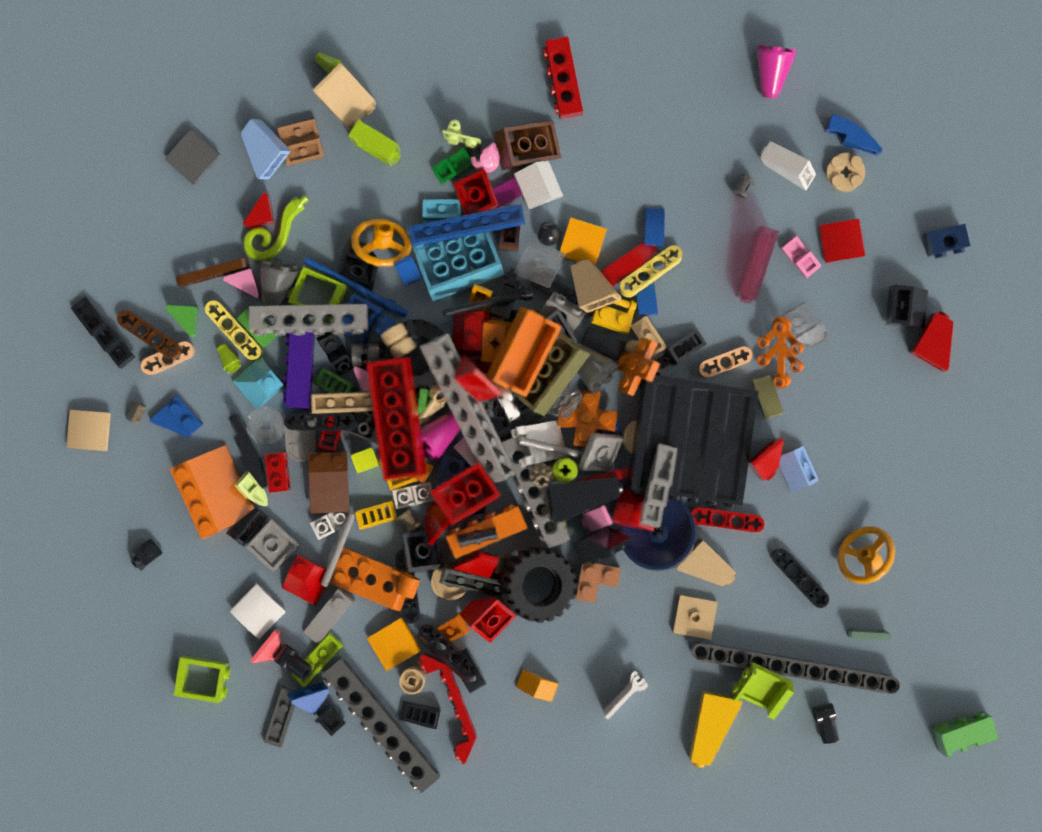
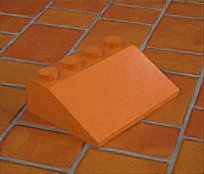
M227 445L169 469L201 539H205L235 525L255 508L253 502L250 499H246L234 486L241 476Z

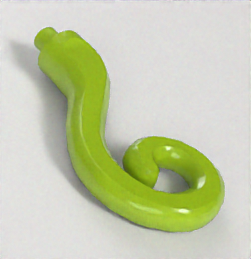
M305 194L299 199L295 196L285 206L280 220L278 237L274 245L268 250L257 251L252 244L253 238L256 235H261L263 237L261 246L265 248L270 245L271 234L267 229L255 227L246 233L243 247L248 257L256 261H262V259L270 260V258H274L282 251L287 242L293 219L305 209L304 204L309 201Z

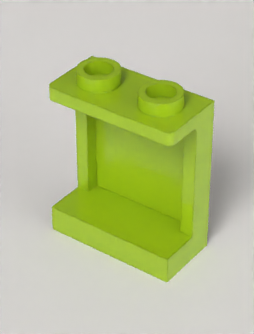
M752 662L749 668L744 669L739 682H735L732 692L734 701L738 702L740 698L766 709L767 717L775 720L794 694V686L792 680Z

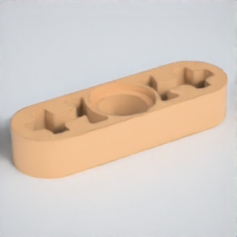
M180 342L178 344L182 350L183 346L190 348L188 355L182 353L180 359L172 360L171 363L166 364L163 361L164 355L158 352L145 358L141 363V369L148 375L157 374L193 357L195 348L189 342ZM171 347L167 348V349L170 351V353H171V352H172V353H175V352L173 351L174 348H171ZM159 360V363L162 365L161 368L159 364L153 366V371L146 369L148 362L156 363Z
M739 347L703 361L698 368L699 374L702 377L709 378L746 364L752 359V351L748 347ZM740 350L744 353L747 352L746 360L744 361L743 358L736 360L738 364L735 365L731 353H734L735 357L741 354ZM722 357L730 359L729 367L724 368L720 365ZM713 360H716V365L720 371L717 372V368L710 370L711 374L703 372L704 364L711 366L715 364Z

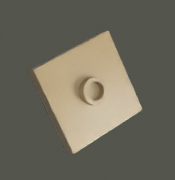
M679 595L673 633L711 640L718 602Z

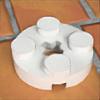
M500 384L495 385L501 392L497 398L501 407L506 411L507 419L509 422L516 419L520 414L517 407L514 406L509 389Z

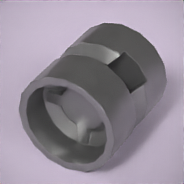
M363 341L352 342L353 367L379 362L380 341H369L368 344H365Z

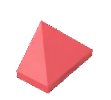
M276 629L252 657L250 660L252 663L273 660L282 648L279 629Z

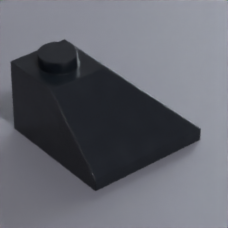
M349 237L342 250L338 273L373 291L379 266L369 264L358 257L352 248L351 237ZM359 241L361 248L367 245V243ZM373 251L369 253L370 256L377 258Z

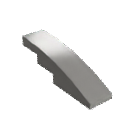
M661 444L657 446L645 492L640 524L656 528L661 525L663 508L666 506L668 490L672 485L677 448Z

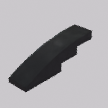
M86 296L71 307V310L89 334L108 353L117 367L122 369L136 357Z
M697 328L650 359L660 364L655 375L663 374L707 345Z
M234 413L229 419L240 433L234 439L245 452L239 459L259 486L265 489L268 487L258 448L239 414Z

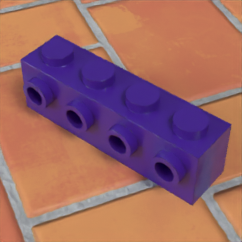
M305 332V335L290 333L286 335V346H289V353L285 354V365H288V372L284 373V384H287V390L283 392V403H286L288 408L311 409L315 335L313 332Z

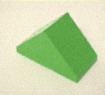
M167 305L165 307L189 336H197L199 308Z

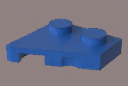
M176 396L149 420L151 423L186 437H190L203 426V423L179 396Z

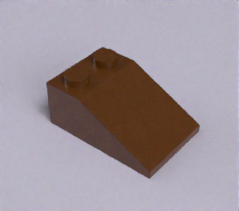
M554 121L506 127L493 133L496 147L499 150L502 171L529 166L535 162L562 158Z
M347 452L308 453L310 513L349 512Z

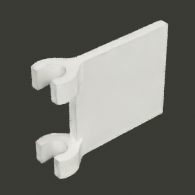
M558 420L521 426L511 430L512 438L524 435L528 439L565 447L561 429L557 425ZM527 446L530 456L518 461L521 468L568 456Z
M636 670L631 672L629 684L603 710L606 719H609L635 691H642L647 688L648 684L643 677L637 681L640 676Z

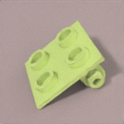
M457 120L450 121L447 131L443 130L444 139L449 144L458 145V143L465 144L466 148L473 150L482 147L481 139L461 135V126Z

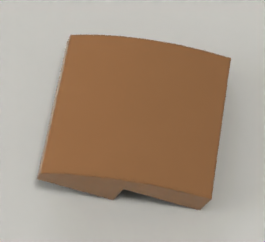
M315 118L277 128L281 141L291 150L285 158L287 166L324 157Z

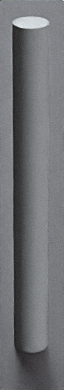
M520 437L518 442L520 445L582 459L584 451Z
M350 512L320 584L325 587L329 584L356 515Z

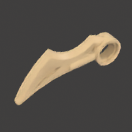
M439 384L434 385L429 391L431 399L427 403L424 412L419 414L420 427L429 423L431 417L436 411L444 407L447 401L443 392L437 396L441 392Z

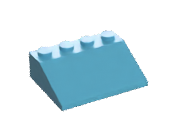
M489 232L413 247L432 301L504 275Z

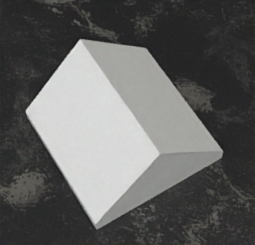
M549 161L535 162L514 173L528 210L563 197Z

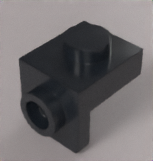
M150 538L135 549L129 557L131 558L132 565L142 571L147 565L161 556L163 552Z
M332 705L328 708L324 706L316 713L318 717L315 722L317 724L320 723L330 736L346 724V721Z

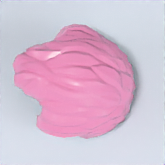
M492 142L488 147L480 148V160H476L474 156L471 157V162L476 172L485 169L486 173H490L499 166V150L495 143Z

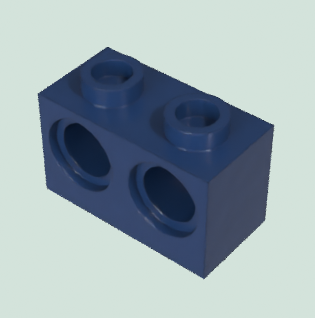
M442 456L436 488L467 470L466 460ZM456 462L459 464L460 469L457 473L449 471L450 463Z

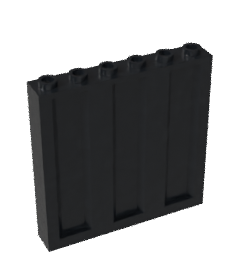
M655 375L652 382L642 379L627 489H631L632 494L644 495L658 444L677 448L672 485L668 490L669 499L681 500V497H687L688 502L699 503L701 499L706 500V504L716 506L718 502L725 503L724 507L736 508V505H743L759 391Z

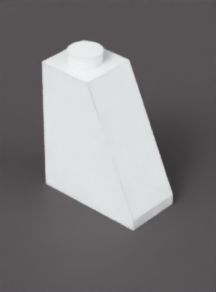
M771 141L761 151L760 158L764 165L804 190H807L816 176L808 159Z

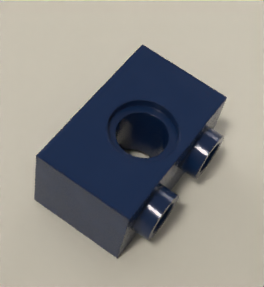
M966 224L923 234L928 257L935 256V259L947 256L946 253L953 251V254L963 253L965 248L971 246ZM945 237L950 239V247L944 244L943 240Z

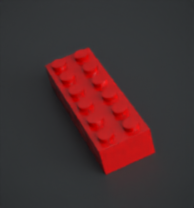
M401 358L367 363L383 480L427 474L411 359Z

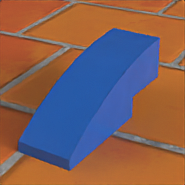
M835 114L829 117L825 132L843 137L841 145L876 156L882 153V147L857 124Z

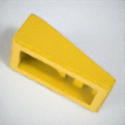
M393 501L355 511L360 530L398 518ZM386 506H388L391 515L389 518H387L385 511ZM379 508L382 512V520H380L377 509ZM373 510L375 522H372L369 511ZM362 513L366 514L368 524L364 523Z

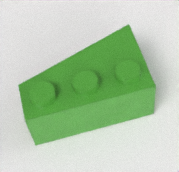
M977 712L973 714L974 717H959L952 723L941 722L936 724L937 727L931 729L937 750L948 758L953 756L952 752L958 749L964 752L968 750L967 747L980 746L998 739L992 716L985 712Z

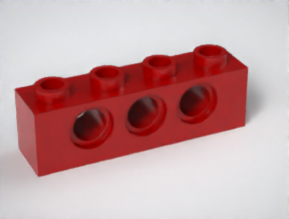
M567 36L546 40V47L542 48L544 59L548 58L549 66H546L548 78L552 77L553 84L550 85L551 94L556 96L557 103H554L555 114H559L560 120L583 115V107L569 38ZM556 56H561L564 61L557 64L553 59ZM565 75L568 80L566 82H559L557 77ZM568 93L571 95V99L564 101L561 99V95Z

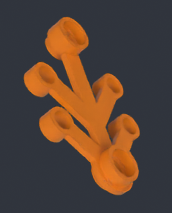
M779 316L772 323L773 329L757 340V345L760 348H766L770 345V341L777 336V343L766 354L758 356L757 363L764 367L777 354V375H775L773 383L775 387L783 389L791 383L790 376L785 372V357L791 363L790 369L792 372L798 373L802 371L804 365L795 355L804 351V345L790 331L791 321L786 317ZM786 339H787V340L790 342V344H791L790 349H789V347H788V346L786 345V343H785V340H786Z

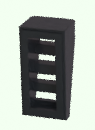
M255 507L233 525L226 534L244 547L268 516Z
M403 701L399 720L437 729L441 709ZM408 706L412 707L410 717H406ZM415 708L419 709L417 719L413 718ZM423 711H426L425 720H421ZM430 713H434L432 722L428 721Z

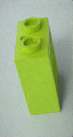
M360 120L356 122L348 135L352 144L390 167L393 163L397 164L401 157L398 143Z
M303 267L302 270L298 271L295 287H291L287 295L289 303L293 305H306L297 300L308 275L336 287L329 305H340L348 287L345 284ZM328 316V317H326L325 319L330 320V321L333 322V319H334V318L331 317V316Z
M187 655L181 656L173 696L220 703L227 696L228 687H225L226 679L229 680L231 668H228L229 662ZM190 664L220 669L216 696L186 691Z

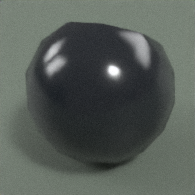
M545 222L539 229L537 239L544 246H552L560 239V229L553 222Z

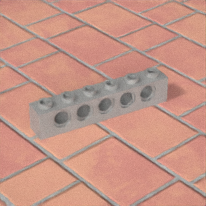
M367 304L249 306V330L255 336H266V333H274L276 336H284L286 333L305 335V332H313L314 335H324L325 332H332L335 335H342L344 332L363 334L364 331H368ZM331 316L334 318L331 324H324L326 317ZM346 316L353 317V321L350 324L343 323V319ZM289 317H293V324L286 325L285 320ZM313 317L314 321L312 324L306 325L304 324L305 319ZM268 318H275V322L272 325L265 324Z
M524 435L502 442V445L515 470L512 477L516 475L519 481L516 483L520 494L524 493L527 499L523 501L527 511L532 510L534 518L531 520L535 529L540 528L542 535L539 538L543 547L548 546L551 549L569 541L570 538L563 523L555 525V530L551 533L544 530L545 524L551 522L547 487H538L535 483L532 484L531 478L528 480L521 478L522 471L533 470L535 464L520 468L519 462L513 460V456L517 452H521L524 457L530 456L527 446L518 444L519 438L524 437ZM537 487L540 491L539 495L531 497L529 495L530 488ZM539 505L547 506L546 514L539 515L536 509Z

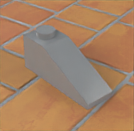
M339 588L305 629L304 633L319 644L355 599L342 588Z

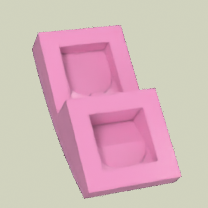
M795 235L780 247L806 278L821 267V264L812 252L808 251L801 240Z

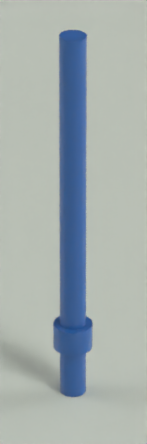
M308 256L304 260V263L385 306L384 309L390 312L394 311L403 317L407 316L409 311L397 305L396 301L380 296Z

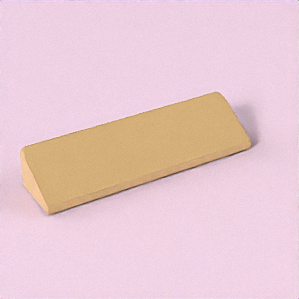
M371 391L311 394L312 414L373 411Z

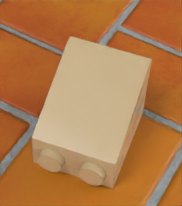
M341 63L313 89L317 99L349 131L358 120L362 122L361 119L366 114L370 115L376 108V102L373 97Z

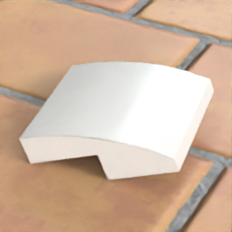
M257 583L230 609L232 615L258 639L286 612Z

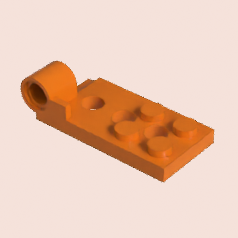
M343 547L329 583L390 609L401 611L405 598H414L420 579L405 571ZM351 567L358 569L359 574L357 577L350 575L349 570ZM369 574H373L376 577L374 585L367 582ZM386 581L393 583L394 589L392 592L385 590L384 584Z

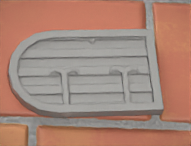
M285 413V414H283L284 421H285L286 416H287L288 414H290V413ZM315 417L309 418L308 425L310 427L315 426ZM295 418L293 421H291V424L293 425L296 423L303 424L302 421L296 420ZM284 423L285 448L288 456L297 462L308 461V453L316 452V431H293L286 428Z

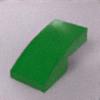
M463 148L431 169L441 185L471 168L473 166L471 162L472 156L466 148Z

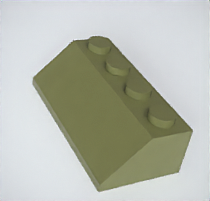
M559 331L527 396L525 397L511 389L509 390L533 412L545 416L590 356V353Z

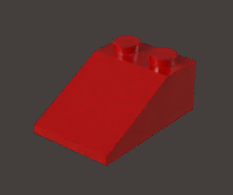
M480 463L475 464L430 492L451 525L479 511L500 496V493Z

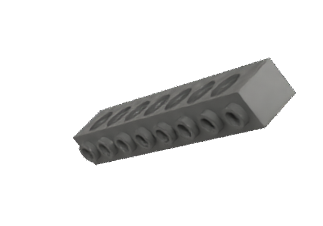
M343 657L323 673L325 676L323 679L326 684L336 689L337 697L342 702L345 700L349 705L348 710L350 713L360 718L361 726L366 731L370 730L374 735L372 738L378 746L382 745L384 747L386 756L399 765L397 767L399 772L403 776L407 775L411 780L409 783L416 791L419 790L423 793L440 778V773ZM339 677H346L348 685L342 686L339 683ZM354 691L358 692L361 695V699L353 700L351 693ZM366 706L371 707L373 714L366 715L363 712V708ZM382 721L385 724V729L378 730L375 723ZM388 737H396L398 743L391 745L388 742ZM407 751L410 754V758L404 760L400 757V753ZM414 766H419L422 768L423 772L421 774H415L412 771V768Z

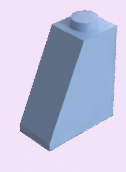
M251 119L245 123L244 129L240 134L256 177L258 179H270L291 150L262 120Z

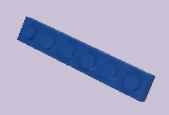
M522 204L408 227L411 245L414 247L525 225Z

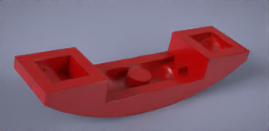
M643 242L606 267L601 273L612 286H615L657 256L659 252L655 246L644 245Z

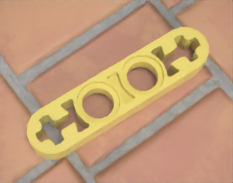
M675 245L669 246L623 279L620 283L621 294L624 297L636 295L679 264L682 259L681 248ZM670 253H677V258L674 256L670 258ZM656 262H661L664 268L657 270L653 265ZM647 273L649 278L646 281H642L638 278V275ZM625 285H627V286H631V285H632V290H631V291H630L629 289H626V290H625Z
M213 300L206 304V314L246 358L257 360L262 356L260 345L220 302ZM218 305L217 311L220 314H223V312L226 314L219 318L216 313H210L212 310L211 306ZM225 318L232 320V326L229 329H225L222 326ZM238 332L245 334V340L242 343H238L235 340V335ZM249 340H251V343H249L250 347H257L256 356H249L250 350L247 347L242 348Z

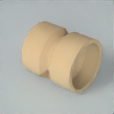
M402 323L381 335L385 344L391 346L390 352L394 359L402 357L416 347L411 337H406L408 332Z
M418 666L407 667L400 677L399 684L401 689L407 694L419 693L426 682L425 672Z

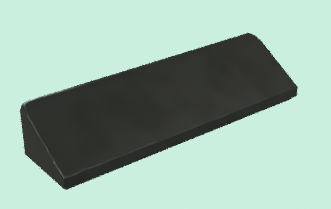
M445 560L439 581L440 584L501 598L504 596L500 592L499 587L502 585L500 575L504 574H495L493 571L490 578L453 569L459 563Z

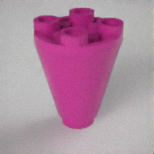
M758 45L757 60L762 97L777 99V95L780 94L795 59L796 49L785 48L783 52L784 48L770 46L769 50V46Z
M453 413L445 414L420 427L425 457L430 462L438 461L459 432L460 427Z

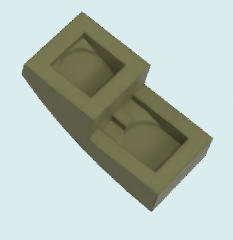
M771 375L752 380L754 390L759 391L758 403L764 419L783 414Z

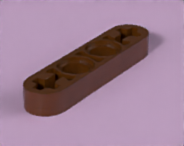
M240 258L175 277L178 287H185L250 268L247 258Z
M128 310L118 314V324L171 360L178 359L181 356V346ZM124 317H129L134 322V325L132 326L123 320ZM145 325L147 328L146 332L139 335L137 332L138 327ZM160 335L162 338L161 343L154 345L152 342L153 338ZM167 344L171 348H174L176 352L170 353V351L165 348V345Z

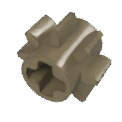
M544 463L535 464L533 470H529L531 483H535L538 487L549 485V480H554L552 467H548Z

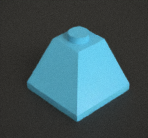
M262 356L232 381L256 410L261 408L286 386Z

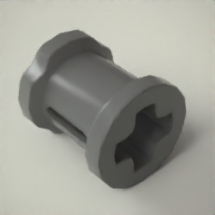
M741 174L737 186L731 191L736 196L746 199L748 197L747 193L751 186L755 184V181L747 175Z

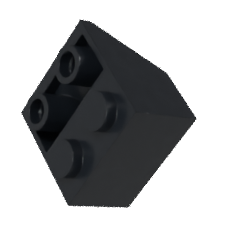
M890 286L886 325L925 328L928 290L914 286Z
M605 526L573 543V546L583 565L589 562L593 565L601 561L602 558L608 559L616 555V552L625 549V544L630 542L631 538L609 526Z

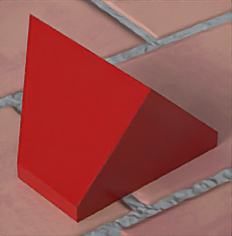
M475 550L453 569L490 578L499 558L492 553Z

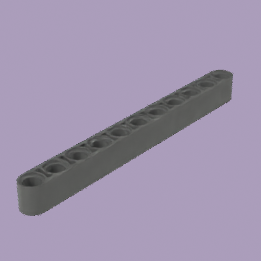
M702 641L694 642L690 648L692 656L696 660L745 669L749 668L754 657L760 656L761 663L759 665L779 675L887 694H895L900 688L899 680L885 673ZM703 646L705 648L704 653L700 656L696 655V648ZM723 650L722 658L716 659L714 657L715 651ZM736 653L742 654V660L739 662L733 661V656ZM778 659L780 665L778 668L773 669L771 663L773 660ZM793 663L799 664L796 672H791L790 670ZM813 666H817V673L815 675H810V668ZM835 669L837 674L834 678L830 679L828 673ZM855 673V680L848 682V675ZM873 676L874 683L867 685V678ZM892 679L893 686L886 689V682Z

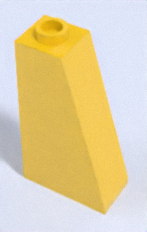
M702 691L689 759L693 762L694 766L704 767L705 765H711L742 705L741 699L736 702L732 696Z

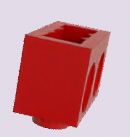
M287 452L265 454L269 493L291 490Z

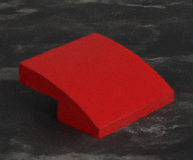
M860 219L819 225L825 263L866 257Z

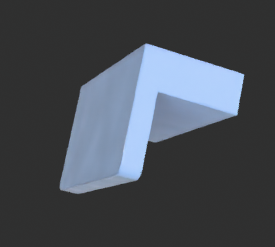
M804 446L781 455L779 466L791 492L809 487L819 481Z

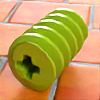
M559 459L553 464V476L559 482H571L577 476V466L570 459ZM563 465H566V468L570 469L569 472H566V476H563V473L559 472V470L563 468Z

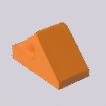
M456 614L435 628L450 642L470 631L460 614Z

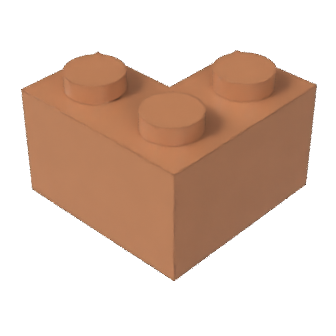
M581 562L575 598L595 603L598 584L618 587L621 568L603 563L592 565L591 562L583 565Z

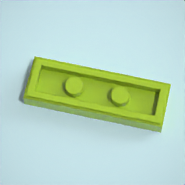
M329 632L304 659L313 666L309 677L302 680L293 672L290 676L305 688L344 644Z

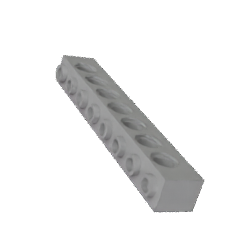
M448 333L429 340L420 348L475 460L481 464L492 483L506 480L515 470L482 402H478L454 380L460 357Z

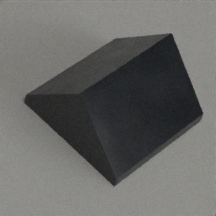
M426 531L401 534L407 573H421L443 568L439 537L431 546L428 544Z

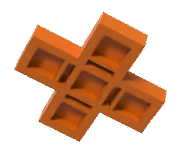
M642 337L636 346L634 355L623 352L618 360L619 367L617 368V370L625 373L620 381L619 391L634 396L641 379L652 382L660 364L650 359L658 343Z
M581 390L579 408L560 407L558 427L576 428L574 447L586 448L591 434L596 433V430L615 432L617 412L599 410L600 391L593 394L590 390Z

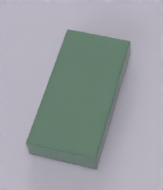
M848 629V637L890 640V633L886 630Z

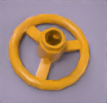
M386 219L364 221L354 229L351 236L352 248L357 256L365 262L376 266H393L394 263L408 257L412 248L410 236L405 229L397 223ZM374 227L372 241L361 248L358 239L360 234L365 229ZM393 230L401 236L404 246L392 240ZM376 248L380 250L390 248L400 253L398 256L390 259H379L369 255Z
M864 526L854 530L844 539L839 547L837 557L839 570L846 579L856 584H868L879 580L888 572L894 562L895 547L893 539L885 530L876 526ZM864 534L879 536L871 546H864L860 550L849 547L851 542ZM886 543L887 556L883 563L882 556L878 551ZM846 555L856 557L864 565L865 576H857L849 571L845 562Z

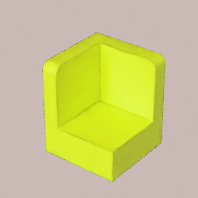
M373 448L351 455L357 473L380 465Z

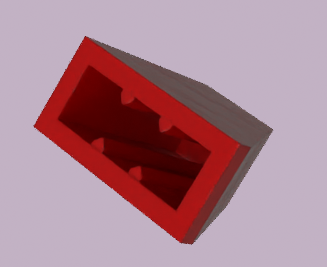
M940 311L939 313L931 314L925 328H923L909 353L941 372H946L950 365L954 321L949 319V315Z

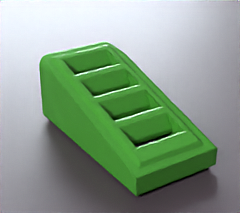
M324 367L321 368L313 382L329 393H334L340 382H342V385L337 392H355L357 390L355 385ZM328 374L329 377L327 378V380H326V382L324 383V385L321 384V383L323 382L325 376ZM333 378H335V381L332 384L331 388H328Z

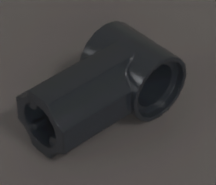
M284 644L274 658V661L281 667L289 669L302 680L309 677L313 666L300 657L296 650Z
M829 703L813 707V714L819 726L822 743L831 744L839 741L835 723L836 713L833 704Z

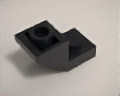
M326 332L324 335L316 338L338 376L354 368L350 356L337 335L332 334V332Z

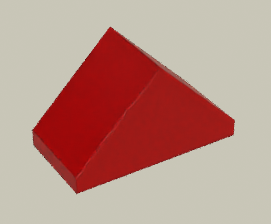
M263 192L243 222V225L247 228L275 223L271 199L265 192Z

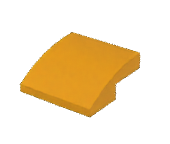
M570 218L559 256L577 262L588 259L596 265L607 229Z
M402 617L366 638L386 671L421 651L420 646Z

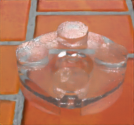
M570 381L548 412L556 417H569L582 401L583 396L580 393L579 387L573 381ZM565 396V398L561 401L560 397Z
M258 407L251 412L248 418L247 431L249 436L255 442L261 444L276 443L283 437L287 429L283 414L274 407ZM263 421L271 423L269 430L262 428L264 426Z

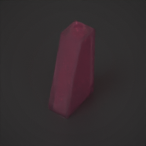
M763 226L755 230L736 293V297L740 298L739 301L751 304V301L757 300L779 231Z

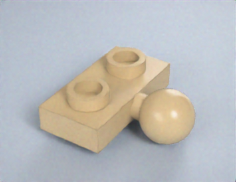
M647 316L631 325V329L638 340H630L626 343L625 350L627 353L634 355L636 346L642 337L658 343L652 357L667 348Z

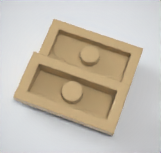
M70 410L66 448L108 451L111 413Z

